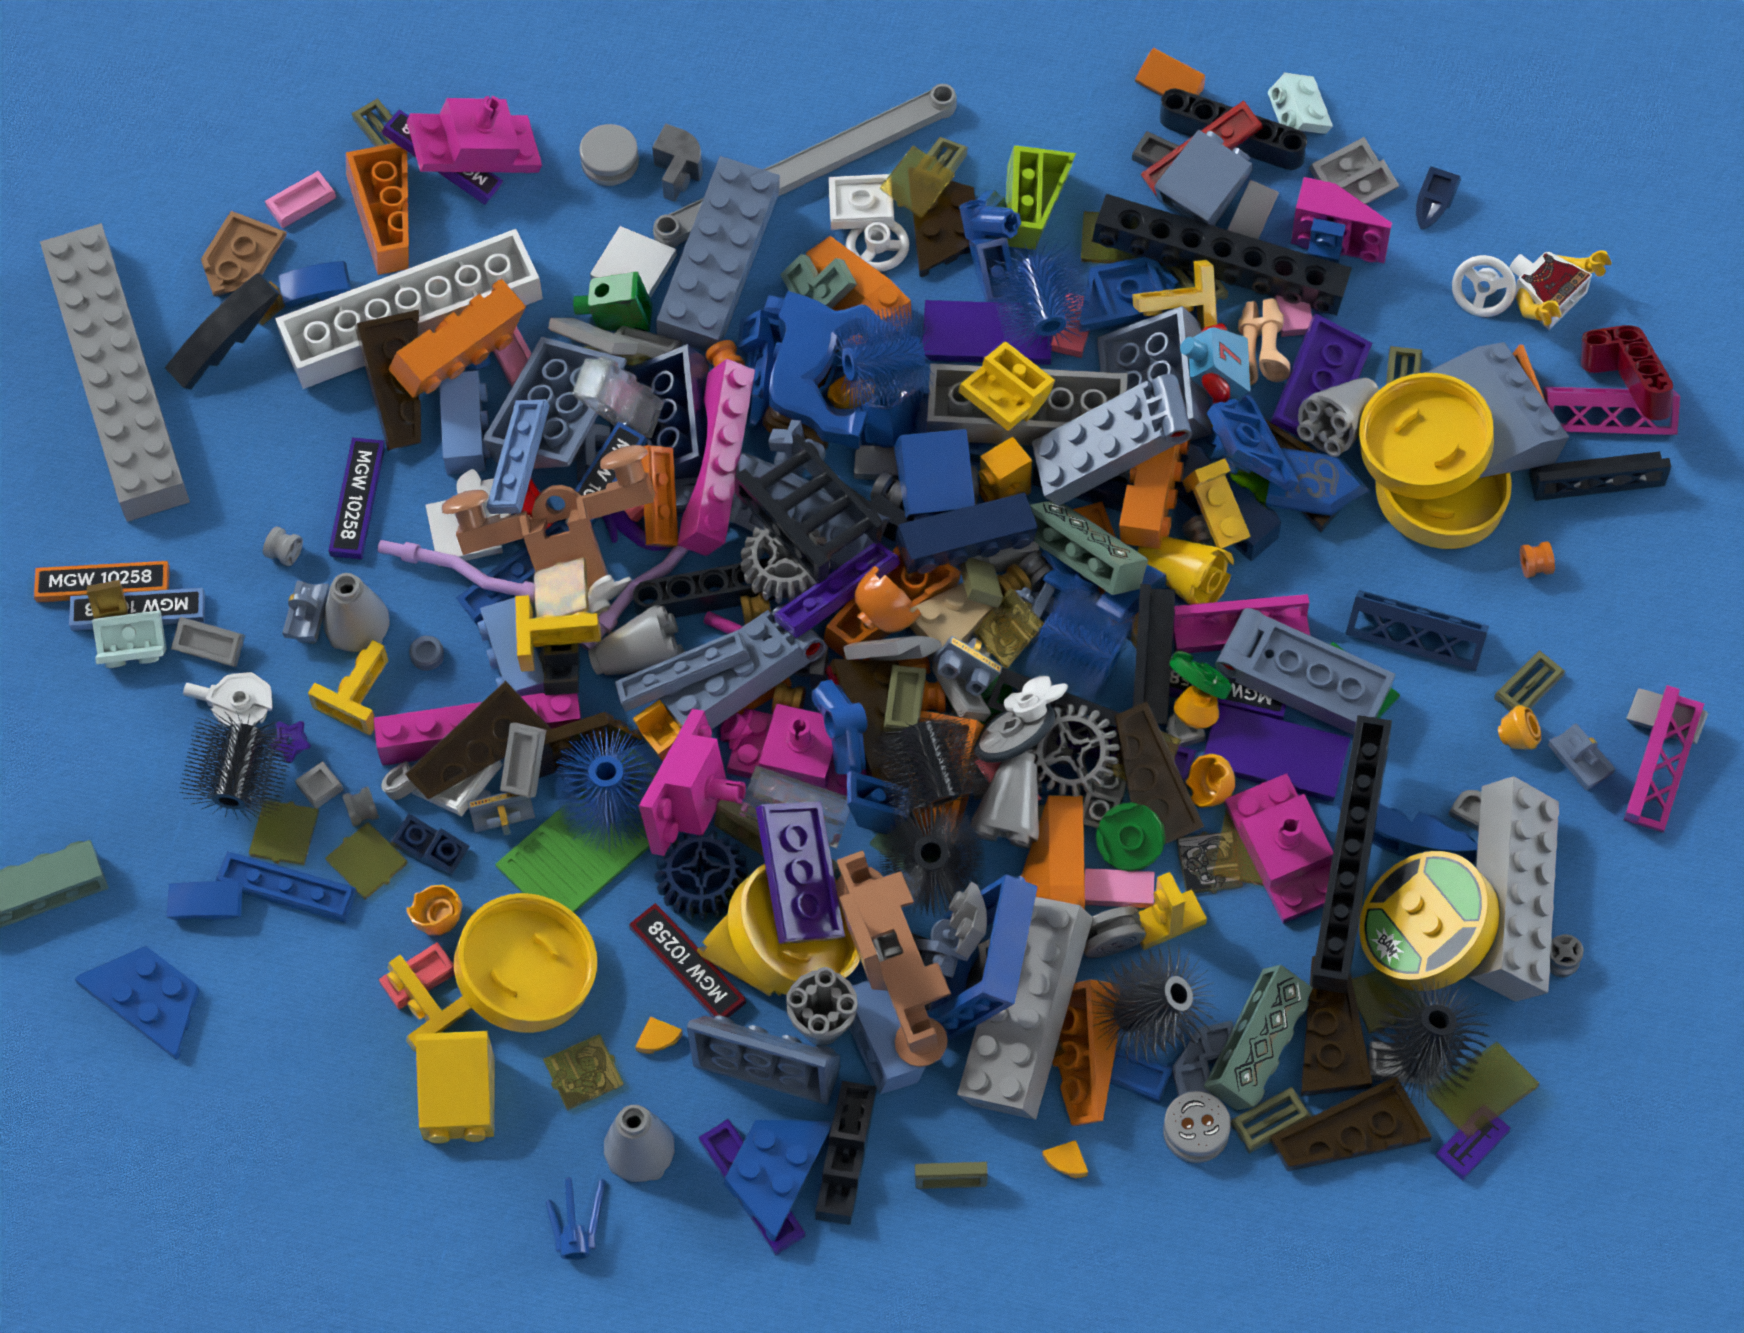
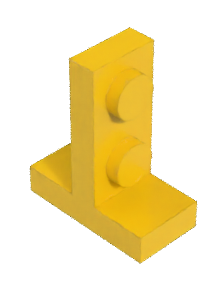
M1207 260L1194 261L1195 287L1132 294L1133 307L1139 312H1143L1144 316H1156L1162 314L1164 309H1175L1183 306L1190 312L1194 310V306H1197V319L1201 323L1202 329L1217 324L1213 265Z
M1226 458L1193 471L1182 481L1187 493L1194 492L1215 545L1220 549L1251 537L1225 476L1231 471Z
M529 595L515 596L517 657L521 672L535 671L534 647L601 641V628L597 613L577 612L569 616L543 615L539 618H533Z
M372 640L368 648L363 649L359 653L355 662V668L351 674L345 676L340 682L338 693L314 683L308 692L312 708L370 736L375 729L373 710L361 705V703L389 661L385 646Z
M1170 872L1157 877L1156 891L1153 892L1154 905L1139 911L1141 927H1144L1146 937L1140 942L1143 950H1146L1203 926L1207 922V917L1192 889L1181 893Z
M401 954L388 963L387 968L390 973L387 974V978L398 992L403 989L411 999L407 1004L416 1018L421 1020L424 1017L427 1021L406 1038V1042L414 1052L416 1051V1034L441 1033L472 1010L463 996L444 1010H441Z

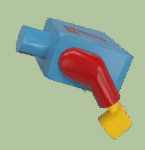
M1218 323L1207 326L1196 336H1189L1183 340L1180 351L1183 355L1189 357L1190 377L1192 381L1210 394L1213 398V404L1219 402L1226 403L1230 399H1237L1250 392L1248 338L1228 332L1224 324Z

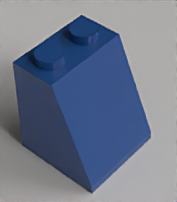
M967 429L900 435L894 445V452L906 519L914 518V520L975 505Z

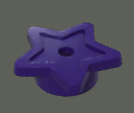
M281 721L276 724L277 729H280L277 730V734H292L277 735L276 738L288 739L291 737L292 740H295L290 745L273 743L281 747H289L290 750L275 748L279 751L289 752L287 755L286 753L283 754L284 756H289L288 759L285 758L288 763L293 762L296 754L311 747L304 732V721H298L291 726ZM274 739V741H282V743H288V740Z

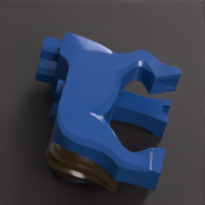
M787 291L785 299L772 295L768 296L764 307V317H767L773 336L780 337V342L776 343L773 353L775 364L770 378L769 406L762 418L763 426L770 434L773 429L788 430L791 420H800L805 440L812 439L813 442L822 444L825 450L828 449L829 442L859 450L862 442L861 439L866 441L865 431L868 425V411L863 412L862 405L859 406V410L856 407L855 412L854 408L838 409L830 407L826 404L824 398L828 394L829 386L834 382L837 371L842 372L844 370L843 366H836L842 365V359H840L842 352L838 349L839 346L844 347L842 338L844 341L845 339L842 327L845 333L847 328L849 331L848 316L852 326V313L856 327L857 317L858 323L861 326V314L865 324V312L869 326L871 322L874 325V312L868 306L857 305L845 310L834 311L817 300ZM844 318H845V321H846V324H847L846 330H845Z

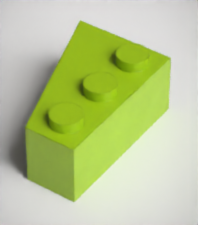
M1014 145L1007 165L1006 208H1012L1015 213H1019L1021 225L1018 228L1017 235L1007 238L1009 247L1025 249L1026 247L1027 249H1032L1033 247V250L1036 249V241L1038 245L1067 180L1076 153Z

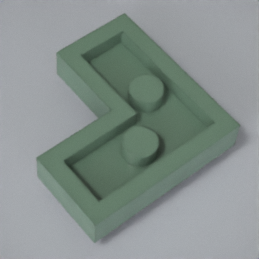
M801 254L780 274L790 292L817 300L830 309L837 305L857 285L845 261L835 258L819 274L810 257Z

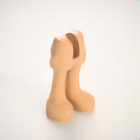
M1273 298L1263 300V317L1260 318L1256 301L1247 302L1238 321L1239 332L1248 338L1250 386L1258 380L1256 342L1261 334L1262 347L1259 355V368L1264 377L1273 382H1281L1290 375L1291 365L1278 352L1276 347L1277 333L1281 331L1284 325V315L1280 312L1277 300Z

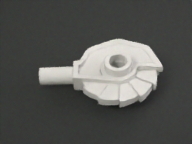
M252 672L226 675L217 685H211L210 688L186 683L183 691L184 696L206 701L208 706L213 707L211 710L215 712L213 713L214 716L229 726L231 721L228 715L235 723H240V718V720L242 719L241 723L247 724L249 718L248 725L252 726L254 722L256 724L259 720H261L260 723L262 724L267 712L273 708L270 685Z

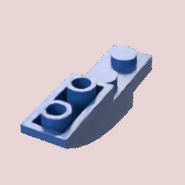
M1379 803L1372 844L1407 858L1423 852L1444 851L1459 855L1471 864L1476 860L1478 844L1467 833L1456 832L1445 826L1440 818L1434 815H1426L1421 811L1411 821L1402 811L1395 808L1390 809Z

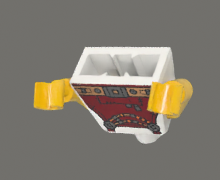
M1600 250L1587 258H1573L1545 252L1534 263L1523 255H1518L1509 268L1519 276L1515 296L1522 316L1526 319L1538 320L1545 328L1550 330L1588 292L1592 278L1591 273L1594 272L1599 277L1605 274L1604 265L1612 264L1608 253Z

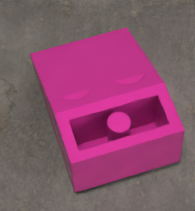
M1304 177L1295 210L1291 244L1308 249L1314 218L1346 225L1341 256L1347 255L1361 258L1367 262L1385 263L1392 222L1336 183Z

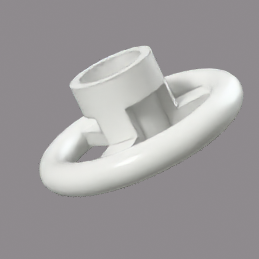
M895 221L894 227H887L883 223L875 222L866 228L851 229L846 240V248L879 272L895 268L905 259L909 250V238L904 228ZM890 230L898 236L899 240H890ZM864 231L867 249L860 256L855 244L859 234ZM885 250L898 251L893 258L887 261L871 262L876 254L883 253Z
M1480 255L1467 259L1457 268L1452 280V291L1456 302L1466 312L1479 317H1492L1504 312L1511 305L1516 294V281L1511 269L1503 261L1492 256ZM1478 265H1488L1497 269L1503 275V277L1500 278L1499 274L1494 269L1483 268L1477 272L1473 267ZM1464 275L1473 282L1474 290L1477 293L1474 304L1470 303L1463 294L1462 279ZM1486 281L1489 283L1490 287L1484 288L1481 286L1480 282ZM1506 288V294L1500 303L1493 307L1483 308L1488 295L1493 294L1497 289Z

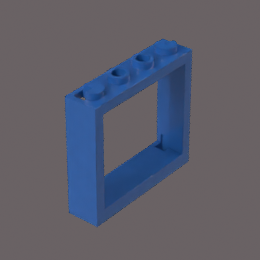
M1006 874L980 891L986 907L987 926L994 922L982 981L965 991L972 954L968 961L958 960L953 978L944 976L951 995L931 1002L930 1009L926 1011L929 1018H933L942 1025L949 1040L958 1037L1015 1004L1038 887L1026 882L1021 876L1015 878ZM949 910L944 913L943 919L951 920L953 911Z

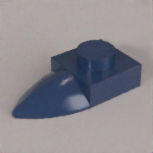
M1430 166L1416 203V216L1421 230L1435 223L1446 208H1450L1461 182L1459 175Z

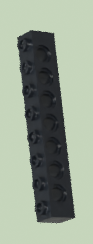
M1110 194L1105 195L1092 237V242L1101 244L1104 247L1128 252L1136 257H1146L1166 266H1174L1193 273L1194 261L1207 260L1214 267V279L1229 285L1253 290L1258 294H1266L1273 297L1278 295L1291 304L1305 302L1310 304V308L1316 309L1318 312L1329 313L1335 316L1338 314L1352 270L1351 267Z
M1357 715L1312 971V988L1347 994L1391 738L1392 720Z

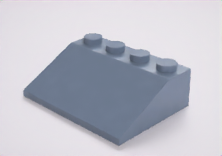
M1183 306L1097 337L1100 372L1127 373V391L1145 381H1149L1152 385L1153 380L1158 376L1165 374L1175 375L1179 381L1192 431L1190 442L1212 434L1211 421L1206 414L1209 410L1208 392L1192 381L1189 370V357L1183 355L1180 351V346L1185 338L1189 336L1194 337L1201 333V323Z
M541 337L483 438L494 462H499L515 401L546 399L550 407L533 469L570 466L627 363L626 359Z
M1505 342L1476 347L1425 372L1445 374L1466 382L1476 389L1488 404L1493 418L1494 447L1489 464L1479 478L1555 464L1569 436Z
M702 1016L688 1022L687 1031L694 1067L828 1105L841 1068L840 1054H837L832 1048L824 1045L812 1047L802 1044L799 1039L789 1035H783L782 1037L768 1034L765 1029L754 1025L746 1028L736 1025L734 1021L724 1016H715V1018Z

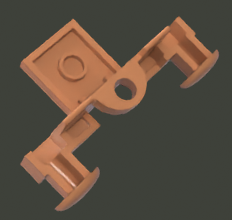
M642 445L621 447L605 455L600 461L601 469H614L617 481L608 483L604 490L582 496L573 488L564 485H553L542 490L535 499L532 509L533 518L527 515L526 511L501 518L500 514L487 517L482 503L489 498V495L484 490H469L452 496L442 504V513L455 514L459 524L456 537L463 555L524 538L541 588L563 592L564 597L589 591L594 582L608 575L590 520L654 502L655 491L649 473H645L641 459L647 455L648 451ZM551 496H559L564 500L565 507L561 510H553L548 506L547 499ZM569 518L567 524L570 531L549 537L546 536L545 531L549 523Z
M863 850L838 859L837 864L841 876L837 880L836 888L839 904L843 909L849 933L871 988L888 992L901 1025L894 1041L896 1051L900 1058L910 1065L918 1067L931 1065L944 1054L948 1040L942 1025L933 1018L928 1017L924 1005L947 997L951 993L939 963L924 966L901 909L914 903L904 876L900 871L883 877L880 872L872 867H868ZM894 932L902 954L879 962L872 940Z

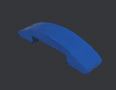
M761 309L741 319L739 325L737 348L747 353L746 366L755 370L745 430L755 426L768 407L770 378L775 361H773L775 346L768 318L764 317V311Z

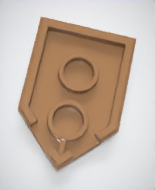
M230 211L201 258L213 296L216 297L237 290L256 273L263 275L287 236V232Z

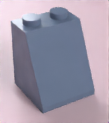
M1198 130L1154 186L1157 199L1186 218L1215 226L1252 172V163L1249 162L1250 157L1238 148H1234L1231 151L1222 145L1224 140L1215 133L1208 131L1205 134Z

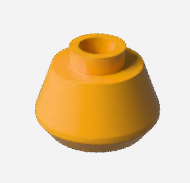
M1196 686L1188 687L1174 703V711L1178 719L1189 727L1196 729L1207 728L1214 725L1219 718L1217 697L1202 691Z
M1517 705L1501 719V725L1498 726V734L1504 745H1509L1512 749H1536L1541 741V730L1538 720L1530 708Z

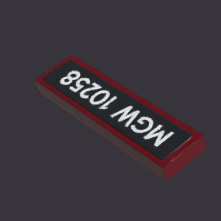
M656 903L629 924L630 930L713 1018L715 1016L729 1018L746 1004V998L713 963L701 957L697 952L698 947Z

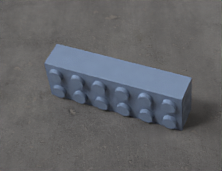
M722 156L719 157L657 317V335L679 340L683 345L688 344L692 348L707 352L715 343L724 340L779 195V174Z

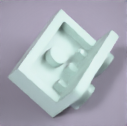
M1284 73L1269 89L1268 95L1280 124L1300 131L1326 134L1333 127L1314 77Z
M161 610L96 618L92 621L97 648L96 664L105 663L106 668L120 667L126 665L127 660L139 659V663L142 664L156 662L159 660V656H163L167 650Z

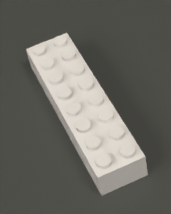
M514 229L275 319L281 340L301 386L305 389L365 366L354 326L356 323L419 309L418 337L429 329L435 333L436 327L444 318L453 312L459 316L470 305L469 301L475 296L481 294L485 298L491 294L492 284L501 278L524 305L541 300L543 296L539 276L517 230Z

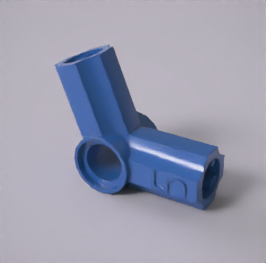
M996 190L985 191L977 200L963 203L959 207L965 238L969 240L982 239L988 236L1011 238L1017 235L1018 228L1021 225L1019 213H1015L1012 208H1006L1005 197L1000 196Z
M832 680L822 681L812 691V701L824 717L826 733L832 740L835 772L838 774H847L850 771L861 773L866 769L863 733L867 730L865 710L860 703L852 704L841 687L835 685Z

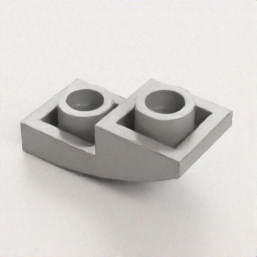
M1250 180L1228 230L1259 239L1279 192Z
M1638 688L1626 719L1630 724L1652 729L1663 695ZM1675 704L1672 717L1677 726L1681 727L1691 722L1695 710ZM1702 710L1693 738V744H1697L1708 716L1705 710ZM1670 723L1668 726L1667 733L1673 730ZM1689 729L1681 732L1685 739ZM1676 735L1670 737L1679 740Z
M1107 762L1106 767L1111 769L1114 774L1112 777L1106 776L1103 773L1099 775L1104 780L1105 785L1103 787H1099L1094 781H1091L1093 792L1086 794L1083 805V825L1098 828L1105 813L1122 803L1127 786L1123 765Z
M973 882L969 884L964 893L958 891L949 906V910L953 911L949 926L957 930L955 936L960 938L956 952L967 959L984 937L987 927L985 903L978 885Z

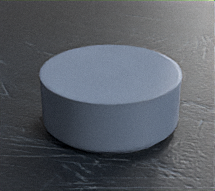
M421 636L414 640L410 646L411 661L420 670H433L443 662V646L433 636Z

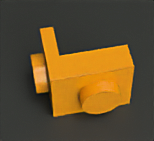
M657 700L636 715L633 721L647 743L659 758L664 761L681 728L669 714L661 700Z

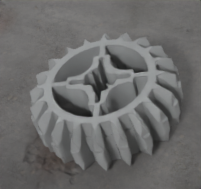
M765 526L764 530L755 527L753 537H747L745 541L746 548H742L741 559H743L741 570L745 573L746 583L752 584V590L755 594L763 591L765 601L775 596L778 605L782 602L783 598H788L789 602H791L796 596H800L817 584ZM818 529L809 534V538L816 546H823L827 543L825 537H820ZM766 552L769 555L768 566L763 569L759 561Z
M1067 704V715H1063L1060 707L1053 708L1056 719L1050 731L1037 744V750L1027 751V753L1038 756V761L1034 763L1037 765V769L1040 767L1043 769L1037 775V780L1043 781L1050 777L1051 779L1046 788L1053 790L1057 783H1059V794L1063 796L1066 795L1068 786H1072L1074 797L1079 796L1080 785H1083L1086 793L1090 794L1093 792L1091 781H1094L1099 787H1103L1105 783L1099 775L1103 773L1106 776L1112 777L1114 774L1106 765L1107 762L1111 764H1118L1119 762L1118 758L1109 757L1110 750H1120L1119 744L1109 745L1108 739L1115 738L1117 733L1116 731H1110L1105 734L1104 729L1109 726L1110 721L1104 719L1099 724L1096 723L1100 715L1098 710H1094L1089 718L1086 717L1088 711L1086 705L1080 706L1078 715L1075 714L1073 704ZM1078 721L1084 723L1095 732L1096 736L1080 740L1075 736L1073 730L1070 729L1068 722ZM1058 727L1061 745L1056 751L1047 755L1046 746L1048 739ZM1069 740L1074 745L1089 743V745L1081 748L1082 751L1078 753L1080 756L1077 760L1073 756L1063 755L1058 757V755L1065 753V748H1069L1067 746L1070 742ZM1100 745L1099 761L1096 767L1088 774L1085 761L1086 754L1091 749ZM1067 761L1072 765L1079 779L1065 778L1055 772L1051 765Z

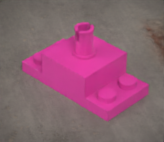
M486 96L484 99L447 98L440 114L410 113L407 119L420 172L539 173L542 163L528 115H510L506 99H498L495 96H492L491 99L489 96Z
M776 704L774 714L751 710L753 714L749 726L752 729V733L742 738L737 748L732 750L727 766L728 774L847 801V774L835 772L832 740L826 733L822 714L781 704ZM864 769L860 774L867 775L866 770Z
M691 710L639 804L651 854L664 856L670 844L675 842L678 831L703 836L717 809V804L721 800L741 804L742 799L745 797L746 785L744 782L726 779L717 739L711 738L712 729L708 726L706 714L703 710Z
M1286 773L1225 799L1224 805L1282 923L1284 924L1324 907L1333 850L1305 794L1298 796L1288 774Z

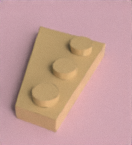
M963 582L910 608L912 613L918 608L922 615L909 627L917 636H926L941 641L942 647L951 636L965 643L968 635L976 627H979L996 608L969 600Z

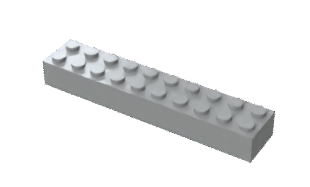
M102 223L40 241L115 491L126 521L128 522L189 503L190 500Z

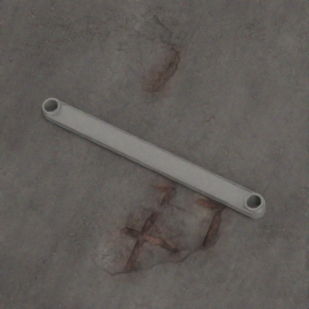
M938 84L931 90L763 170L780 175L778 196L783 195L931 123L950 117L955 112L957 106V95L954 88L950 85ZM703 198L668 215L658 217L653 225L655 241L675 248L680 243L688 240Z

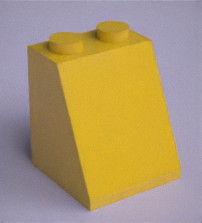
M488 1032L416 1034L418 1118L423 1140H428L431 1143H446L450 1139L464 1138V1140L469 1142H479L485 1140V1137H494L495 1056Z

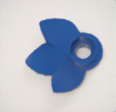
M1046 550L1041 553L1054 569L1044 576L1043 580L1060 591L1062 589L1064 592L1074 588L1073 592H1071L1072 595H1076L1079 589V599H1083L1081 597L1083 595L1087 599V597L1096 593L1099 588L1097 584Z

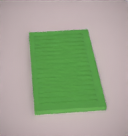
M633 749V750L630 752V754L628 755V757L635 751V749ZM648 772V773H646V774H649V775L655 774V775H656L657 772H654V773ZM634 780L629 784L634 785L638 780ZM635 787L632 788V789H630L631 791H634V792L639 791V789H637V788H635ZM582 795V796L579 797L578 799H579V800H582V799L586 798L587 796ZM565 808L559 809L560 811H556L501 858L495 866L522 893L536 894L553 899L575 913L650 848L646 832L632 820L631 822L642 834L627 825L629 830H626L628 831L626 835L621 825L620 836L622 837L619 840L614 824V841L612 823H610L609 852L607 827L605 839L602 833L603 840L600 826L596 837L593 839L596 830L590 837L595 824L590 831L588 829L581 837V832L586 828L588 822L583 828L577 825L570 828L576 822L574 821L575 819L570 821V819L563 818L569 817L573 813L563 812L562 809Z

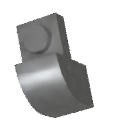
M665 123L652 147L655 166L667 170L662 178L664 198L676 201L680 192H684L687 189L690 178L697 181L701 180L703 173L701 149L698 141L692 134Z

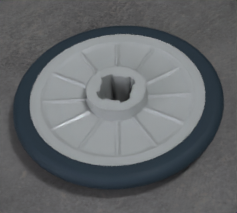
M1046 704V714L1032 722H1023L1020 717L1015 715L1014 711H1004L982 729L975 743L976 746H974L976 748L974 749L976 756H979L978 758L982 761L984 760V762L995 763L1006 761L1025 753L1038 744L1050 731L1055 720L1053 708Z

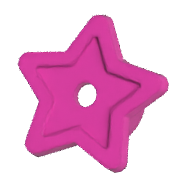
M747 710L742 715L735 713L723 721L720 728L722 735L720 740L729 742L730 749L735 750L741 739L752 733V729L749 726L753 714L751 710Z

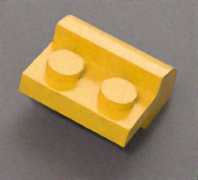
M1005 341L984 358L981 368L960 384L958 392L1009 431L1022 419L1027 422L1033 417L1049 396L1055 379Z

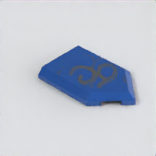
M1281 448L1299 483L1290 492L1269 481L1266 506L1332 516L1342 510L1343 506L1352 500L1359 499L1367 494L1369 489L1339 456L1332 457L1326 454Z

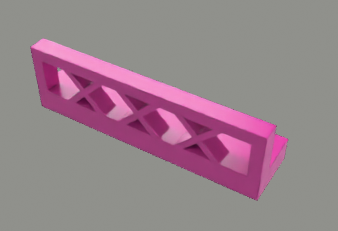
M1544 387V399L1553 414L1554 405L1569 406L1575 413L1568 422L1560 423L1566 432L1678 434L1680 395L1675 390H1673L1670 426H1655L1650 419L1642 415L1628 389ZM1574 406L1584 407L1578 412V410ZM1592 407H1602L1608 414L1599 424H1590L1583 417ZM1607 407L1617 408L1611 413ZM1625 408H1635L1641 415L1632 425H1622L1616 418ZM1580 418L1584 424L1574 423ZM1613 419L1617 425L1607 424ZM1646 420L1650 426L1640 425Z
M1308 594L1175 606L1173 625L1176 652L1183 651L1186 653L1223 650L1242 611L1246 608L1255 609L1271 619L1310 636L1307 618L1309 608Z
M1669 685L1666 686L1623 819L1663 833L1704 707V703L1679 696L1680 689ZM1675 704L1695 710L1691 722L1681 727L1677 726L1672 717ZM1670 723L1673 730L1667 733L1668 726ZM1689 729L1685 739L1681 732ZM1676 735L1683 749L1680 754L1668 759L1662 745L1664 740ZM1660 755L1663 762L1656 765ZM1679 760L1675 771L1672 766V763ZM1667 767L1673 778L1672 784L1658 791L1652 780L1655 771ZM1649 786H1650V788H1651L1653 794L1647 796V793H1648V790H1649ZM1669 792L1665 803L1661 795ZM1655 798L1663 810L1660 822L1640 816L1643 805Z

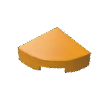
M650 1016L635 1046L636 1051L651 1054L654 1051L673 1046L683 1035L682 1029Z
M1076 1140L1042 1151V1157L1050 1168L1072 1178L1088 1176V1170Z

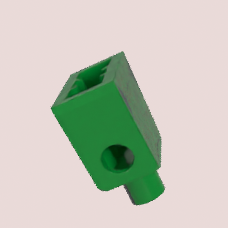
M639 272L593 278L590 281L588 295L574 296L573 308L575 315L591 314L598 328L617 331L621 326H627L650 332L653 304Z

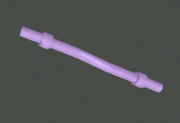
M380 540L378 545L379 553L401 557L402 561L416 564L418 561L452 568L486 590L514 596L529 595L531 603H536L538 600L561 605L563 602V592L540 588V585L537 583L525 581L521 584L489 577L456 555L422 549L419 544L406 542L403 545Z
M675 546L663 562L628 584L608 610L602 611L598 615L601 638L605 633H611L618 624V617L633 600L635 586L640 582L662 578L670 573L689 549ZM587 642L580 644L583 648L589 651V649L594 648L595 644L598 642Z

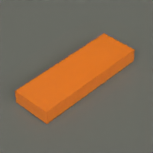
M646 445L643 447L647 449L648 453L641 459L645 473H649L655 491L654 502L644 504L646 545L678 546L673 448Z

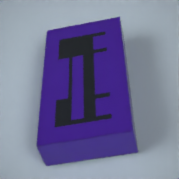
M1483 1104L1437 1152L1436 1158L1463 1181L1510 1132L1511 1127Z

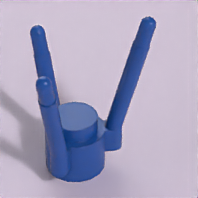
M571 1177L565 1179L568 1226L563 1228V1233L561 1232L552 1200L546 1201L548 1216L555 1237L556 1252H561V1258L567 1260L584 1259L590 1256L589 1249L596 1248L595 1235L606 1183L604 1179H600L598 1182L588 1233L585 1232L584 1226L576 1225L574 1191Z

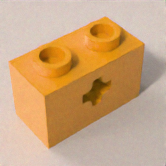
M1013 436L980 456V471L978 472L980 477L979 494L984 502L1021 493L1026 495L1031 493L1032 459Z

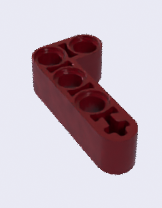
M1622 325L1590 330L1582 335L1581 367L1584 370L1593 373L1618 370L1644 417L1650 420H1664L1671 416L1673 382L1644 332L1639 327Z

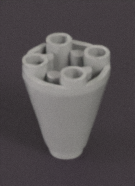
M1369 378L1355 379L1314 393L1302 402L1298 413L1300 425L1297 427V432L1300 438L1304 441H1309L1316 448L1328 453L1332 457H1337L1348 450L1359 435L1360 419L1365 406L1373 395L1379 391L1377 384Z
M342 573L335 577L329 590L323 616L324 632L330 644L336 649L350 652H359L367 649L372 640L382 644L390 625L389 612L382 599L360 578L351 573Z
M656 605L650 607L596 643L595 648L588 651L595 673L597 675L602 673L605 675L637 673L684 653L683 646L681 644L677 645L674 633L678 632V625L672 613L667 614L664 606Z
M1025 752L1000 763L971 819L972 824L970 826L974 828L975 833L977 832V837L996 842L999 836L1010 840V844L1026 849H1030L1031 843L1038 840L1037 765L1034 763L1035 755Z
M823 967L800 976L791 986L786 996L787 1015L793 1026L814 1045L827 1046L833 1043L853 1023L858 1010L857 994L851 983L841 974L835 973L834 970L828 967Z
M640 1105L624 1107L616 1116L604 1139V1156L610 1171L620 1178L631 1182H646L660 1179L664 1175L665 1170L670 1166L675 1154L674 1137L669 1126L658 1116Z

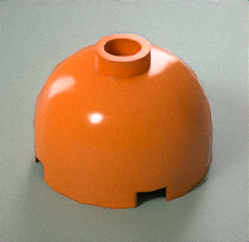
M874 566L864 575L855 591V602L861 611L857 617L870 630L876 626L886 633L902 631L913 624L922 614L918 608L912 613L909 609L912 601L886 575L879 579L876 576L879 573V569Z

